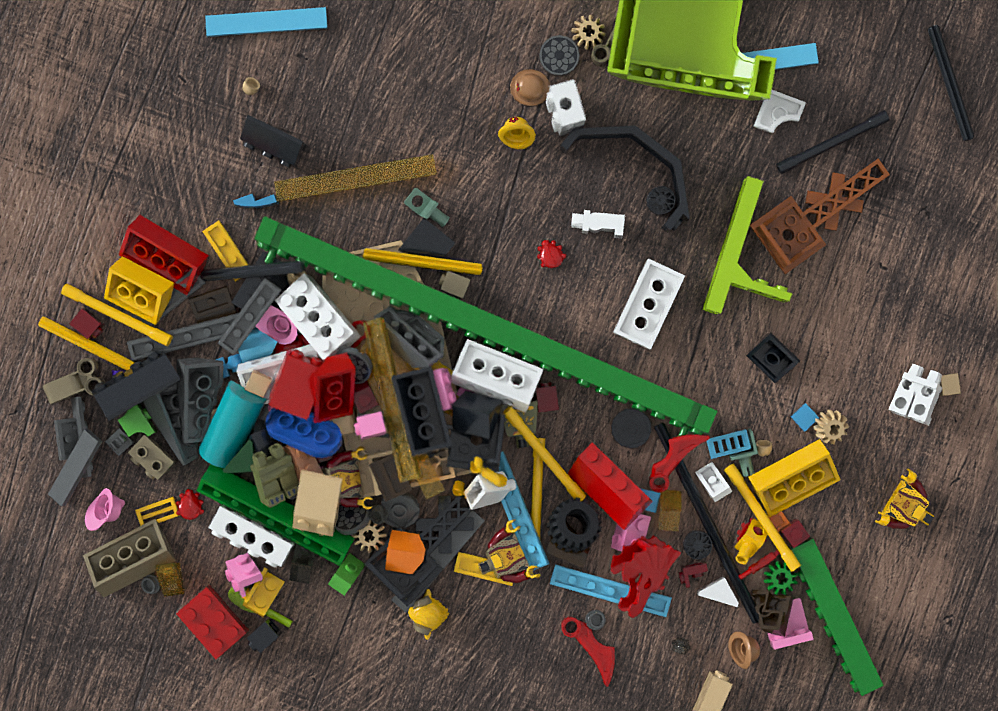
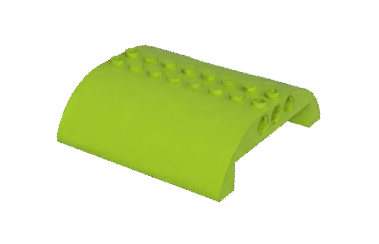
M620 0L607 72L624 80L657 88L726 99L768 100L771 96L777 58L761 55L750 58L740 52L737 46V33L743 0Z

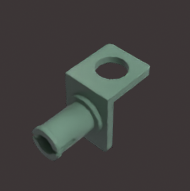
M414 188L404 201V204L425 219L430 217L441 227L445 226L449 221L450 217L437 208L439 203L429 198L418 188ZM416 195L421 196L423 199V203L419 207H415L412 204V199Z
M747 429L751 449L729 454L731 460H739L743 477L748 476V473L750 475L755 474L751 456L758 454L751 429Z

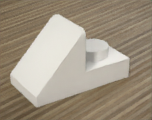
M713 462L695 472L714 502L732 492L730 486Z

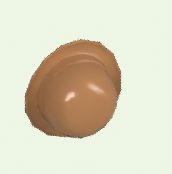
M533 69L518 72L512 78L510 84L513 98L526 106H536L543 103L547 99L546 96L550 89V82L547 77L540 71Z
M734 632L730 636L728 648L732 659L742 669H748L751 662L756 661L760 655V646L757 640L751 636H746L742 632Z

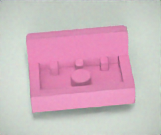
M447 368L433 370L443 411L450 410L457 400L451 385V375Z
M640 514L625 531L617 524L612 537L611 548L622 552L623 545L629 546L634 540L641 538V536L646 538L651 517Z
M248 553L238 555L236 558L226 561L227 570H225L227 580L231 581L234 591L239 592L242 597L246 596L245 586L263 580L261 572Z

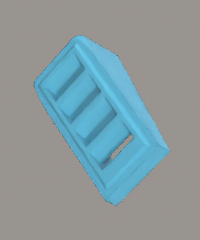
M746 429L713 437L706 441L711 459L751 449ZM739 435H741L744 445L742 447H740L739 440L737 437ZM733 437L736 448L734 449L731 447L729 439ZM723 439H725L726 446L728 449L727 451H724L721 441ZM715 441L718 443L719 453L715 451L713 443Z

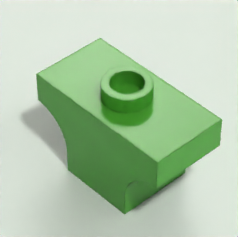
M140 403L127 410L126 414L118 419L128 437H132L139 432L145 433L149 437L158 432L150 420L151 416L147 409H143Z
M349 553L328 585L345 596L365 567V563Z

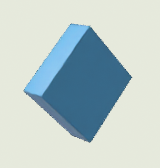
M806 403L791 416L804 432L815 423V419H819Z

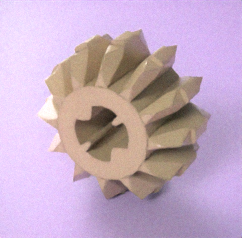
M589 15L588 21H586L584 16H581L582 23L575 21L574 24L577 28H572L571 30L572 33L576 34L572 37L573 41L580 39L577 46L580 47L585 43V50H588L589 44L594 49L596 46L595 41L598 44H602L603 41L600 37H605L606 35L605 32L600 31L605 28V25H597L600 21L599 18L593 22L592 15ZM587 28H590L594 35L591 34L590 37H587L583 30L586 31Z
M828 409L826 415L820 412L821 418L815 419V422L818 424L813 426L816 431V437L826 444L828 442L835 444L836 439L842 441L841 436L847 435L845 429L849 428V425L846 423L847 418L836 410L833 412Z
M371 518L364 529H359V533L352 535L353 538H359V540L354 542V545L362 543L360 551H363L365 546H368V553H371L372 546L378 551L379 546L377 543L385 544L379 538L387 536L386 533H380L385 528L384 525L377 528L378 520L374 522V525H371ZM369 530L373 531L374 540L372 538L369 541L366 540L365 531L367 533Z

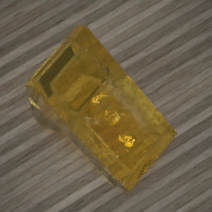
M666 490L661 492L658 530L679 532L680 512L682 511L681 491Z
M173 562L155 565V572L164 597L184 594L180 564Z

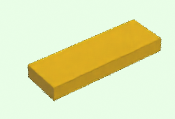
M220 220L202 231L225 267L249 265ZM242 278L234 279V281L237 282Z
M458 552L454 572L513 586L511 582H505L501 578L497 579L493 571L482 575L478 564L488 560L487 558Z

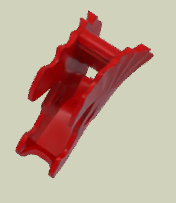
M654 535L648 539L641 536V538L634 540L631 545H623L622 553L620 555H613L611 562V572L615 575L622 571V580L624 582L628 581L630 586L627 597L620 598L619 609L624 612L628 611V616L631 618L641 614L651 593L664 590L665 586L662 584L665 579H669L667 573L675 560L681 555V552L673 549L669 544L666 545L664 541L659 540ZM641 573V576H640L639 581H638V582H635V579H636V578L639 576V574Z

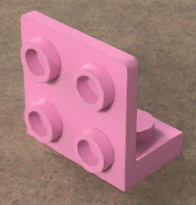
M800 598L793 599L785 637L768 633L770 645L774 650L814 640L812 632L808 629Z

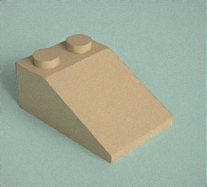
M302 470L294 511L293 528L333 537L338 520L342 478Z

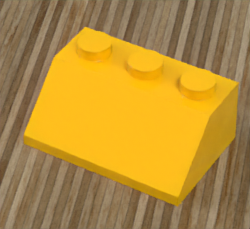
M122 256L109 268L104 299L156 325L171 299L174 282Z

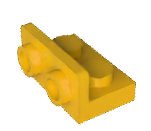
M265 567L261 572L263 580L256 582L252 589L247 588L245 591L246 596L242 597L244 599L243 606L263 618L285 583L283 580L267 572L268 569Z

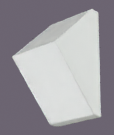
M723 576L697 591L699 596L738 607L739 603Z

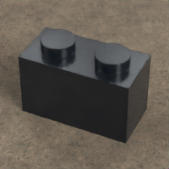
M269 617L247 637L249 640L248 645L253 651L256 652L258 650L261 653L283 632Z

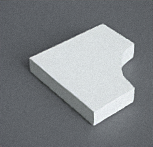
M771 90L770 99L763 100L753 127L773 133L776 127L783 122H799L806 102Z

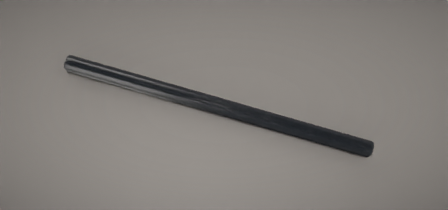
M660 423L654 429L668 454L671 436L665 424ZM682 459L675 470L753 624L758 623L759 615L756 613V604L743 579L740 580L738 577L740 573Z

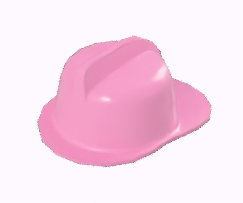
M272 305L256 325L261 332L278 341L277 343L290 344L298 335L297 327L284 311Z
M104 489L86 511L85 525L87 529L95 531L105 522L117 520L121 509L125 505V501L113 495L111 490Z

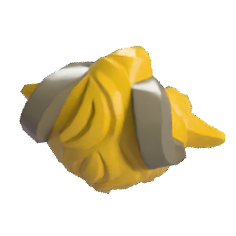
M426 589L423 598L417 600L414 606L408 610L409 617L413 620L414 629L417 632L423 633L426 640L430 638L431 632L437 629L449 615L448 609L439 600L431 598L430 589Z

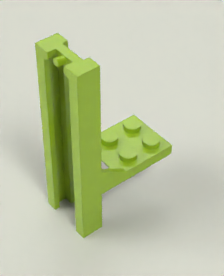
M749 176L743 180L702 307L703 311L716 315L718 313L721 314L730 286L783 303L789 302L792 293L787 292L788 288L779 285L771 287L768 286L769 282L761 279L753 281L738 264V259L762 188L763 181Z

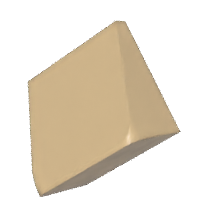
M958 373L942 375L940 396L961 393Z

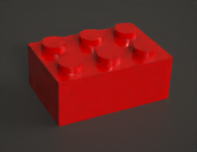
M211 585L207 586L176 613L215 660L249 631Z

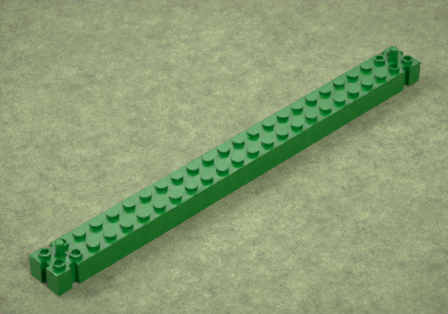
M263 217L254 238L259 248L268 251L265 263H273L276 254L287 260L289 257L296 259L295 261L300 260L305 264V268L308 265L315 267V272L324 276L329 273L333 275L334 280L343 284L346 281L352 283V288L361 292L364 289L371 291V296L382 300L385 297L390 300V304L401 308L403 305L409 308L408 312L420 316V313L427 315V320L438 324L441 321L447 324V329L457 332L458 329L465 332L464 336L476 340L478 337L484 340L483 344L492 348L499 346L503 348L502 352L510 356L514 354L520 355V360L532 364L534 361L540 364L539 368L545 371H557V376L566 380L576 379V384L582 387L589 388V386L596 388V393L604 396L611 394L614 396L613 400L622 404L629 402L633 404L632 408L641 412L648 410L651 412L650 416L660 420H664V418L669 419V424L678 428L681 427L678 436L687 435L688 432L699 435L708 434L717 414V411L710 407L699 404L689 398L289 226H285L268 217Z

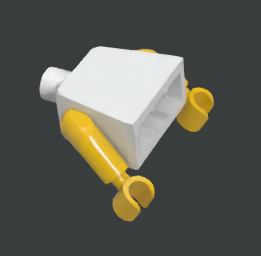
M475 457L474 462L471 461L470 470L472 473L482 474H478L466 490L464 489L465 483L462 481H455L452 489L455 496H465L471 510L498 503L510 491L516 489V483L513 478L507 479L503 471L494 472L488 467H482L483 460L479 457Z

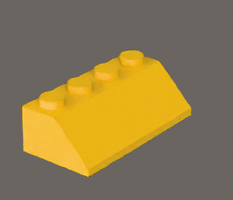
M820 439L748 477L769 517L840 481L831 455Z

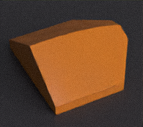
M392 530L387 548L385 570L405 574H413L424 561L426 550L419 534Z

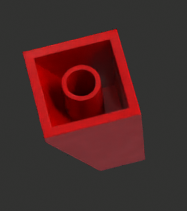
M287 350L270 391L268 406L307 420L314 403L315 374L323 364V360L317 357L310 358L304 356V353L299 350Z

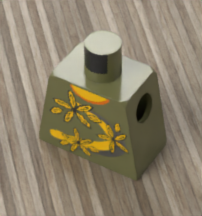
M537 401L530 402L526 413L515 409L533 434H536ZM502 405L500 412H503L509 406ZM505 418L504 427L507 437L516 436L517 448L529 447L528 442Z

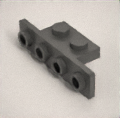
M81 396L71 398L73 418L54 420L59 461L69 458L83 431L88 429L83 414L85 412V403ZM90 462L82 478L92 476V462Z

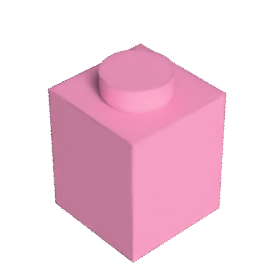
M381 412L357 417V423L354 424L356 435L361 436V440L386 434Z

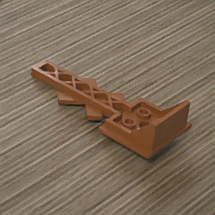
M879 158L846 182H844L845 174L832 173L829 194L807 191L805 203L812 204V206L804 212L793 197L790 196L749 226L785 275L826 246V243L816 231V227L825 222L824 229L837 231L840 210L862 213L864 200L857 198L890 174ZM875 165L882 173V176L879 178L870 177L871 168ZM856 179L865 180L862 190L854 188ZM843 191L849 192L848 197H842ZM822 206L827 207L826 212L822 211ZM808 213L817 215L815 224L812 225L806 217ZM784 230H788L792 233V239L790 241H787L783 238L782 234Z

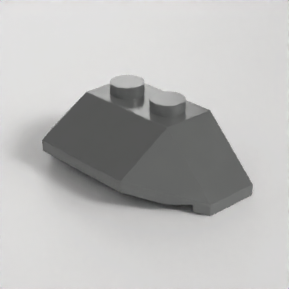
M390 306L374 316V320L386 344L412 368H428L443 358L445 338L420 316L404 310H395V308Z

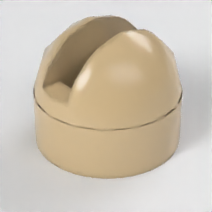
M252 77L246 78L243 83V91L247 95H254L260 88L258 80Z
M758 440L756 442L759 456L764 457L771 453L772 443L770 441Z

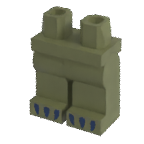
M278 443L270 446L271 456L267 458L263 452L252 455L253 465L250 466L260 500L269 508L285 501V497L290 498L298 494L299 488L291 455L287 454L282 445Z

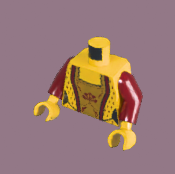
M907 469L909 475L907 477L901 475L903 480L900 481L882 512H878L882 517L880 521L875 520L876 523L892 529H907L910 525L915 526L918 521L927 526L931 523L934 515L926 511L929 505V501L926 500L927 493L917 478L916 473Z

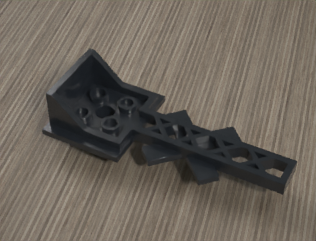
M400 409L395 412L398 418L382 416L383 422H390L395 429L385 435L377 436L395 439L396 441L391 446L398 455L409 447L406 433L403 434L400 430L404 427ZM500 412L492 439L480 437L482 442L479 445L471 443L470 438L473 435L453 430L452 419V425H447L448 430H451L450 439L452 443V449L448 451L447 467L470 470L471 461L474 462V458L479 457L483 460L482 467H488L494 472H499L505 414ZM358 413V416H357V417L364 416V415H369V414H361V413ZM436 452V453H433V454H427V455H428V457L431 459L433 456H435V455H436L437 453H439V452Z
M464 495L457 496L452 502L451 496H438V517L416 520V532H422L420 534L422 541H429V549L425 552L424 561L413 574L385 570L390 538L364 564L407 607L444 570L429 555L438 546L439 554L452 553V531H474V518H466L473 510L470 507L461 508L460 500L465 497ZM451 512H457V518H451ZM401 527L397 530L405 532ZM432 531H439V537H432Z

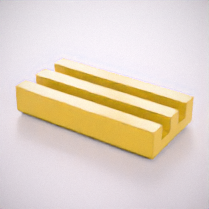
M175 497L135 510L140 526L144 525V519L173 510L174 514L156 519L157 522L160 523L180 516L176 514L178 506L176 505ZM171 502L172 506L143 516L141 515L143 511Z

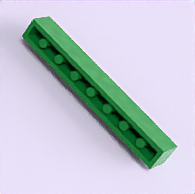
M210 464L200 480L197 488L198 492L341 566L355 538L350 535L341 534L336 529L332 537L293 528L294 505L283 501L269 508L261 502L255 485L234 474L224 473L222 471L223 468Z
M810 537L795 548L789 547L801 564L798 567L800 570L797 572L798 577L802 583H806L808 587L806 593L810 601L814 600L817 606L814 610L818 618H823L826 624L823 629L827 637H832L835 643L832 645L833 650L843 660L841 666L845 674L849 673L852 679L849 683L854 693L858 692L863 696L884 686L814 539Z

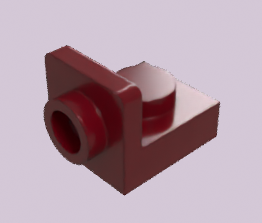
M705 561L681 566L682 572H678L680 583L685 584L686 588H690L689 575H692V578L704 576L703 572H708Z

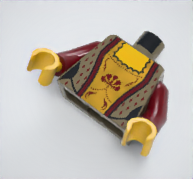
M359 446L354 452L350 450L336 453L321 470L324 475L342 478L339 505L356 508L363 506L365 509H371L373 506H365L364 501L366 499L373 500V498L369 496L363 500L359 498L363 497L358 460L366 459L367 455L360 456L358 452L365 450V447Z
M516 519L508 521L507 525L495 533L488 543V550L485 552L488 560L478 564L482 575L493 571L497 579L501 578L503 581L520 583L530 578L540 577V574H533V570L538 568V566H529L515 533L511 534L521 528V526L515 529L512 527V523Z

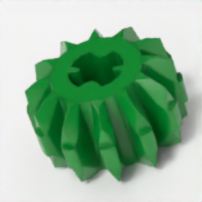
M775 561L776 568L769 564L768 568L772 571H764V575L769 576V578L763 580L764 583H770L767 589L770 591L774 588V594L778 595L780 589L783 595H786V588L792 592L794 589L790 584L797 585L798 582L792 578L797 577L798 573H791L785 562L780 566V562ZM780 573H783L785 580H781V583H779V580L776 579V576L780 575Z

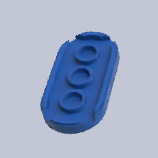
M272 408L266 416V429L272 438L313 457H329L335 454L342 445V434L339 427L329 420L314 423L312 412H310L307 420L276 408Z

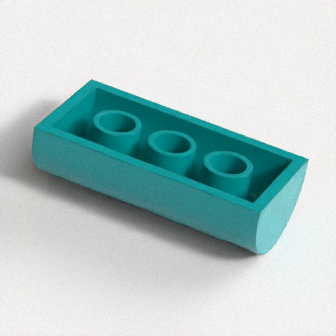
M230 381L199 447L201 457L216 467L225 468L247 443L267 399L245 390V387Z

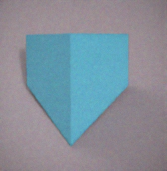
M255 327L238 349L242 363L270 356L278 341Z

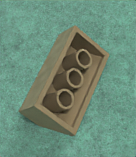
M156 519L83 555L94 588L103 597L176 561L172 548Z

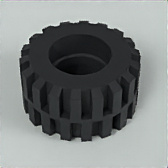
M569 498L561 502L548 518L547 528L550 529L547 532L548 536L553 537L551 542L553 544L556 542L558 544L557 548H565L564 552L569 553L572 550L573 553H577L579 550H585L599 537L598 533L601 532L602 527L599 525L602 523V519L598 518L600 513L598 510L594 511L593 508L595 506L593 504L588 505V501L585 499L581 502L580 498H575L574 500ZM567 516H573L582 523L583 534L577 535L568 530L565 523Z

